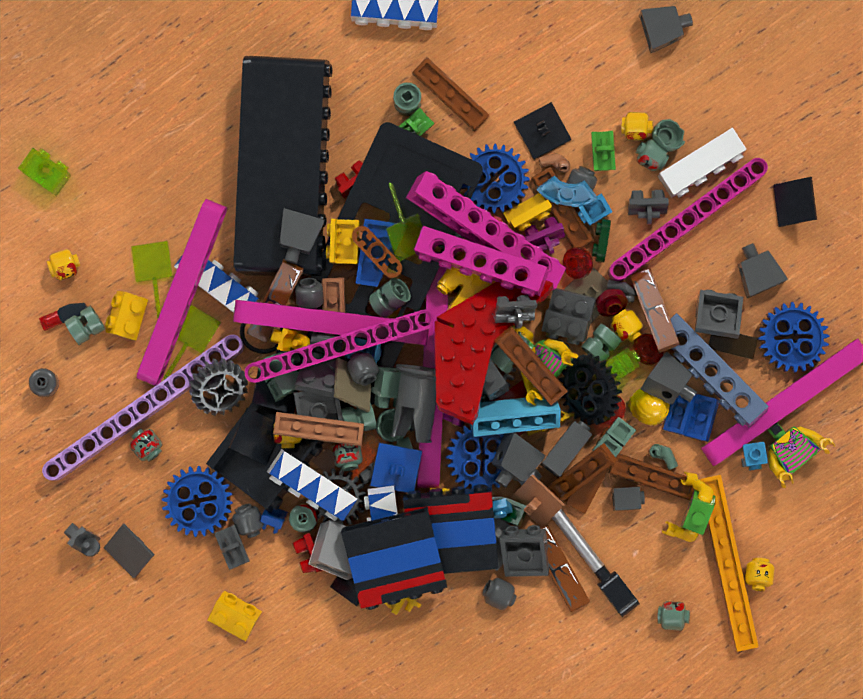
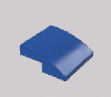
M695 394L691 402H688L681 396H678L675 402L670 404L663 430L708 442L719 406V400Z

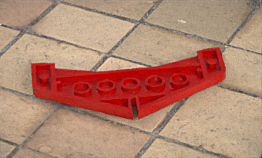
M521 272L517 275L516 279L524 281L527 279L528 274ZM546 280L541 295L534 294V297H529L530 300H536L537 303L544 301L552 291L553 283ZM499 282L493 283L437 316V321H435L437 408L441 412L471 425L474 424L478 417L492 349L496 344L494 340L510 326L514 325V322L495 323L497 298L506 296L510 302H514L517 300V297L524 295L521 293L522 290L503 288Z

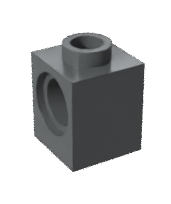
M640 487L612 489L613 511L641 509V504H645L644 491H640Z

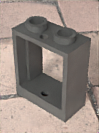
M574 421L540 465L557 478L560 477L592 434L589 432L591 428L582 421L578 423Z

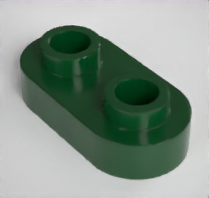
M602 219L601 223L597 222L595 235L599 236L598 244H594L592 256L596 257L595 261L604 263L611 220Z

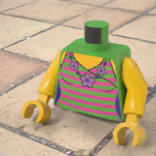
M547 339L537 342L536 345L531 342L528 344L556 378L568 365L573 366L571 363L572 357L578 358V354L571 352L567 345L561 341ZM521 372L527 391L526 400L535 406L534 399L542 400L543 396L538 393V390Z
M777 422L768 429V432L775 439L768 446L769 468L780 480L782 488H786L785 480H790L792 484L794 483L791 474L821 450L819 447L822 448L825 454H830L826 448L827 445L836 447L832 439L824 438L817 432L801 426L797 428L793 426L785 432Z
M684 472L687 475V479L681 480V483L693 486L694 492L681 526L679 527L666 521L668 529L667 531L662 530V533L687 542H693L699 534L704 535L714 509L716 496L713 495L714 492L711 487L698 479L697 474Z

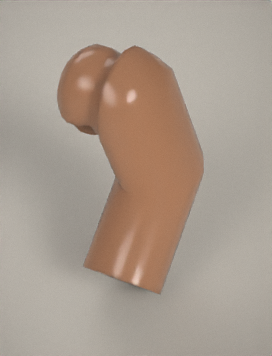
M558 153L539 157L541 168L552 165L562 173H566L570 169V162Z

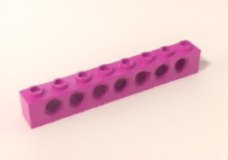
M425 171L416 178L406 197L468 241L546 266L549 270L546 280L553 283L552 291L557 288L566 267L560 264L559 260L548 256L540 247L528 242L523 235L512 231L506 223L492 217L490 212L479 208L471 199L456 192L454 187L446 185L439 180L435 174Z

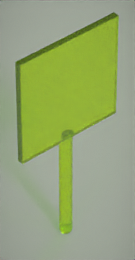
M390 183L389 188L400 222L386 228L395 257L402 261L416 254L414 248L422 230V224L418 213L404 220L394 186Z
M168 241L131 246L136 282L153 281L157 318H159L161 312L157 279L173 277Z
M190 306L178 340L183 342L184 345L165 374L164 380L170 376L188 346L201 354L203 353L221 324L220 321L198 308Z

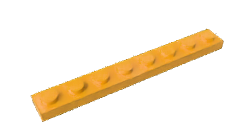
M721 475L699 479L711 487L714 492L713 495L716 496L714 509L708 525L736 652L758 648L759 645Z

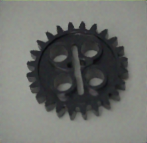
M583 354L578 356L577 359L573 358L571 361L573 366L568 365L561 372L564 376L559 378V381L563 383V386L568 391L561 397L566 400L563 406L568 405L570 407L568 413L574 412V419L580 418V421L583 423L587 422L588 425H598L610 420V417L615 416L614 411L619 409L616 403L622 401L617 397V394L622 393L621 390L617 389L621 382L614 379L617 373L611 374L612 366L606 367V360L600 361L599 356L592 357V354L586 356Z

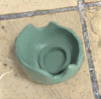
M671 119L661 120L653 128L652 139L662 148L666 149L667 152H673L684 145L683 136L685 131L680 128L677 122Z
M395 409L385 410L376 421L377 434L383 440L389 442L399 441L404 438V436H390Z

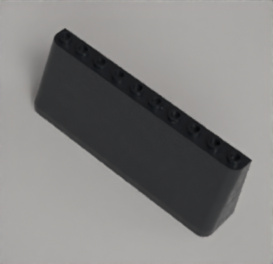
M244 56L234 268L237 272L244 275L275 276L287 252L286 248L279 246L284 208L323 219V227L326 226L324 206L327 205V193H325V184L328 183L326 163L329 161V151L326 148L327 141L330 139V130L327 128V124L331 118L328 100L332 96L329 77H332L333 74L332 64L328 60L269 56ZM323 227L310 254L300 252L298 262L295 265L303 268L301 276H321V270H324L325 261L322 257V249L325 248L326 240L325 236H323Z

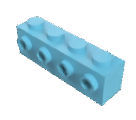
M544 397L542 400L535 398V406L527 402L526 398L480 402L478 417L473 425L470 424L474 437L560 428L561 409L558 401L550 405Z

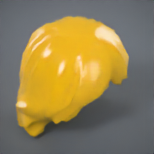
M641 389L636 390L633 396L629 397L628 407L632 416L641 423L652 426L660 424L667 418L670 405Z

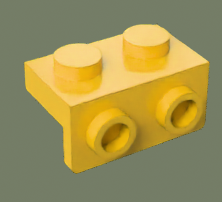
M538 193L511 210L509 209L504 212V217L512 231L519 230L521 232L530 227L531 222L547 218L552 210V205L549 200L545 201L544 197Z
M331 219V224H327V236L330 237V245L326 247V258H329L330 263H359V247L353 241L352 233L355 228L360 226V220Z
M117 291L111 301L112 310L105 322V332L136 341L148 299L128 292Z
M223 591L207 621L246 642L262 611L254 605L237 598L236 595Z

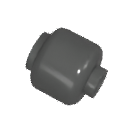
M579 166L578 169H572L566 183L578 184L585 180L589 187L594 190L597 178L594 176L595 172Z
M314 278L302 279L295 286L297 306L307 309L319 308L324 303L322 284Z
M361 351L352 354L351 359L347 363V370L352 380L361 385H368L374 382L379 373L374 357L370 353H363Z
M40 368L31 374L29 387L35 395L50 397L57 392L59 379L54 372Z
M245 504L235 509L232 520L239 535H247L248 538L255 537L260 534L259 530L264 526V523L260 522L262 515L258 507Z
M501 578L489 580L482 592L485 602L499 610H505L508 606L511 607L517 597L514 594V586Z

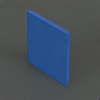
M379 443L370 486L379 488L394 486L396 491H414L422 451Z

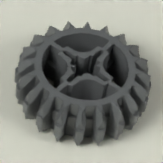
M213 358L212 364L205 361V367L198 366L197 370L199 373H192L194 380L189 381L191 386L189 393L192 396L193 403L196 404L198 409H203L204 413L208 414L211 412L214 416H216L218 411L221 415L225 414V410L232 412V407L234 405L239 407L238 401H245L243 394L248 393L246 388L248 381L244 371L241 370L238 364H234L232 360L227 362L221 358L218 363ZM226 375L234 377V383H230L225 378ZM203 391H207L208 393H210L212 398L208 399L204 397Z
M331 469L332 476H329L324 471V477L330 481L343 480L348 482L342 489L347 492L352 488L354 489L357 501L345 518L348 525H351L352 522L349 517L353 516L354 519L358 520L359 517L355 512L357 510L361 513L364 512L359 507V504L365 505L364 500H360V496H366L367 493L359 492V489L363 488L364 484L362 483L357 486L355 483L359 480V477L356 476L351 480V471L347 473V476H343L344 471H341V469L339 475H336L335 469ZM320 506L318 509H315L313 507L315 511H319V513L317 514V520L320 519L322 516L325 517L323 519V522L328 521V519H331L325 515V509H323Z

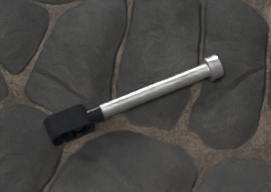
M537 469L531 473L538 480L542 477ZM528 478L524 482L519 483L523 485L528 480ZM560 509L552 519L601 581L597 584L617 612L624 617L640 605L639 601L615 571L609 572L567 515Z

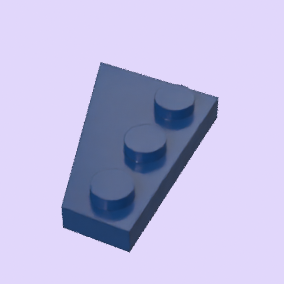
M371 219L364 220V226L370 229L394 255L408 225ZM367 231L362 234V240L367 244V246H364L365 250L372 243L376 242L374 238L371 242L367 239ZM375 246L371 250L372 257L376 259L381 258L384 254V250L380 246ZM360 249L356 284L378 287L384 273ZM388 254L382 262H379V265L382 266L385 263L388 266L390 262L387 259L391 258V256Z

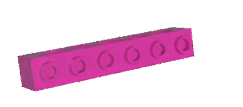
M426 226L422 227L414 248L418 259L430 263L433 260L439 262L438 265L443 268L451 269V267L460 269L459 272L464 275L472 276V274L480 276L482 281L488 283L496 281L501 283V287L513 290V288L520 289L522 294L529 297H534V294L541 295L549 273L546 266ZM444 245L445 250L442 253L437 254L434 252L436 246ZM458 252L466 253L465 258L460 261L455 260V255ZM478 259L486 260V264L483 267L475 266ZM501 265L507 267L504 274L496 273L497 267ZM521 272L528 274L527 279L524 281L516 279L517 275Z

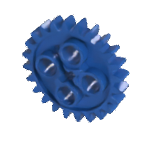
M494 143L493 149L490 150L486 144L485 151L483 152L478 147V155L470 153V158L480 163L483 167L482 175H484L485 181L480 184L478 183L471 200L477 202L479 208L484 206V210L488 211L489 208H492L493 214H495L496 208H499L501 213H504L505 206L511 210L512 202L517 205L520 203L517 197H525L521 190H528V186L523 184L530 180L529 177L524 176L529 172V169H522L526 162L518 161L520 154L512 155L513 148L506 152L505 145L499 150L496 143ZM492 159H497L500 161L501 166L494 169L490 167L489 162ZM506 165L509 166V168L499 176L498 183L494 181L483 193L480 192V190L490 182L491 175L495 177ZM511 174L516 178V181L513 184H507L504 181V177ZM463 184L462 189H467L464 193V197H466L470 187ZM492 189H497L500 192V197L492 199L488 192Z
M794 302L790 303L789 308L783 303L781 311L777 307L773 308L775 315L767 313L769 321H761L766 327L758 329L759 332L763 333V336L758 337V340L764 341V344L759 349H766L763 357L770 355L771 358L768 363L771 364L776 361V369L784 365V372H787L790 367H792L793 373L797 372L798 367L803 372L806 370V364L810 368L814 367L812 360L820 362L821 359L818 354H826L821 348L829 346L827 342H824V339L830 336L823 334V331L828 326H821L820 324L824 318H816L818 311L813 314L810 313L811 306L804 310L803 303H800L797 308H795ZM780 321L787 325V331L784 333L777 329V323ZM800 321L808 323L809 329L807 332L800 330ZM793 332L794 336H813L812 339L799 338L794 343L793 339H774L775 336H789ZM802 342L809 345V353L806 354L800 350ZM780 343L787 345V354L779 352L778 345Z
M462 426L463 433L455 432L458 437L457 440L450 438V441L454 444L453 447H446L447 450L451 451V455L445 456V458L451 459V463L446 466L453 467L454 469L450 475H458L455 482L458 483L463 480L462 487L464 488L469 484L470 489L479 484L491 487V491L492 485L500 488V485L495 480L501 471L497 468L493 474H490L487 471V465L493 462L504 434L474 437L471 427L468 429L466 426ZM480 437L483 438L482 449H480V443H479V438H480ZM468 440H472L475 443V449L472 452H468L465 448ZM490 440H494L497 445L493 452L487 449V443ZM480 453L486 456L482 461L476 458ZM468 462H473L475 465V471L472 474H468L465 470ZM480 465H482L483 476L479 475Z
M190 466L188 469L189 473L187 474L181 469V477L173 475L175 482H167L171 487L170 490H163L164 493L168 494V498H163L162 501L167 502L168 505L163 507L162 510H169L170 512L165 518H173L170 525L178 524V532L185 528V535L187 536L191 531H193L194 537L198 536L199 531H201L203 536H206L207 529L215 533V525L222 528L220 521H228L224 514L232 513L227 508V505L233 504L227 498L232 496L233 493L226 492L230 485H222L225 478L217 479V471L210 475L209 467L202 472L201 466H198L196 472H194ZM209 482L212 490L209 494L204 495L200 487L203 483ZM183 487H188L190 490V496L187 499H182L179 495V491ZM197 495L198 498L202 499L214 495L217 497L215 500L201 502L200 507H197L195 504L179 507V503L194 501ZM210 503L216 507V512L212 516H208L205 512V507ZM188 508L193 509L195 512L194 518L190 521L184 518V511Z

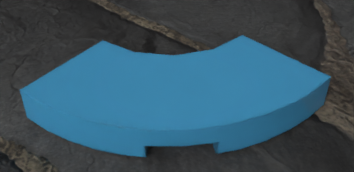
M553 176L536 189L544 198L557 205L579 207L590 204L598 198L585 180L578 184H568Z

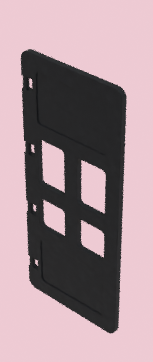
M385 122L379 127L338 220H355L361 205L368 203L389 213L390 219L388 222L411 223L420 228L426 226L454 236L455 231L406 197L416 178L425 171L435 174L446 185L454 187L458 193H460L463 184L469 186L470 189L466 197L471 199L483 174V167L472 159L390 122ZM330 237L322 252V257L325 261L324 270H321V276H311V278L316 279L321 284L322 278H328L334 264L329 262V258H326V247L330 245ZM438 245V247L442 248L440 252L442 253L445 250V246ZM394 254L402 264L401 274L411 278L413 281L409 290L411 298L401 307L397 318L404 315L407 307L413 309L412 313L420 311L439 270V262L433 260L430 263L422 261L418 265ZM389 263L388 268L398 272L396 269L398 264ZM359 285L350 304L345 303L346 313L372 316L366 312V307L370 301V295L376 287ZM323 304L317 309L323 310ZM309 331L307 335L310 341L313 331ZM355 337V338H360V339L367 340V338ZM396 341L382 343L380 347L382 351L381 357L377 360V366L393 368L405 343ZM300 353L298 354L301 358V362L296 366H300L302 363L303 356ZM375 381L371 383V388L374 387ZM371 392L370 403L374 405L375 394Z

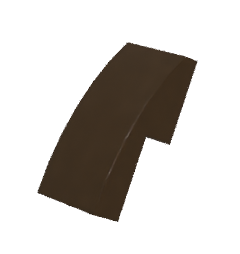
M740 334L738 339L711 335L708 345L713 350L753 360L758 338Z

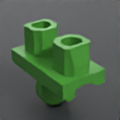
M419 108L399 127L422 136L434 125V122Z
M613 131L591 132L594 171L616 170Z

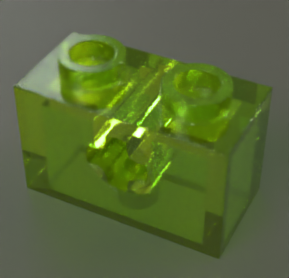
M32 148L18 169L57 196L71 177V174L67 171L69 167L59 160L57 163L50 160L51 155L40 148L37 151ZM44 167H45V168H48V169L50 170V172H49V173L43 172L42 169H43Z
M626 348L606 361V367L612 366L611 374L617 373L614 379L619 381L640 366L638 363L640 358L634 350L630 351L629 348Z

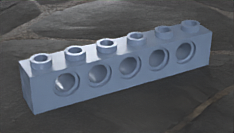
M676 313L670 319L677 337H684L687 342L684 345L671 348L675 352L673 356L681 364L684 362L689 367L688 370L695 379L700 378L705 383L703 387L711 395L715 393L720 398L718 402L724 409H730L735 414L734 418L741 426L746 425L750 428L768 411L769 406ZM693 352H699L702 358L699 361H693L690 355ZM713 367L717 370V374L710 377L706 375L705 370ZM723 383H729L733 389L730 392H723L720 386ZM743 398L748 402V405L744 408H739L735 403L736 400Z

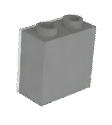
M330 519L320 524L308 565L348 580L353 577L341 534V529L347 526H344L340 520L335 522Z

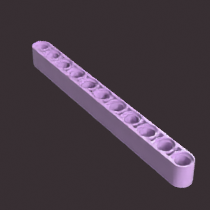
M237 335L225 337L50 459L42 468L44 477L52 481L61 480L191 388L189 381L194 380L192 377L193 367L195 365H202L204 368L205 361L212 364L210 361L212 353L219 352L221 358L227 362L240 355L244 349L241 338ZM231 340H238L239 347L235 351L228 349V343ZM178 377H183L185 385L182 388H176L174 385L175 380ZM159 390H166L167 398L163 401L157 400V392ZM143 402L149 404V410L145 414L139 412V405ZM124 415H130L131 423L128 426L121 424V418ZM107 427H111L113 430V435L109 439H105L103 436V431ZM88 440H93L95 448L88 452L85 449V443ZM71 452L77 455V460L74 464H69L67 461V456ZM52 465H57L59 468V473L55 477L49 474V469Z

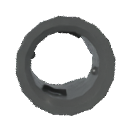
M396 364V368L399 369L401 375L393 428L390 436H406L414 419L416 442L431 443L436 409V369L417 365Z

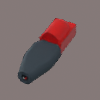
M85 303L68 304L59 308L58 311L40 317L39 320L43 330L46 331L63 324L65 320L74 315L80 316V311L87 308Z

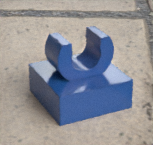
M265 509L260 522L264 523L262 529L265 530L267 525L274 527L273 533L276 534L281 529L288 512L277 509L271 513Z

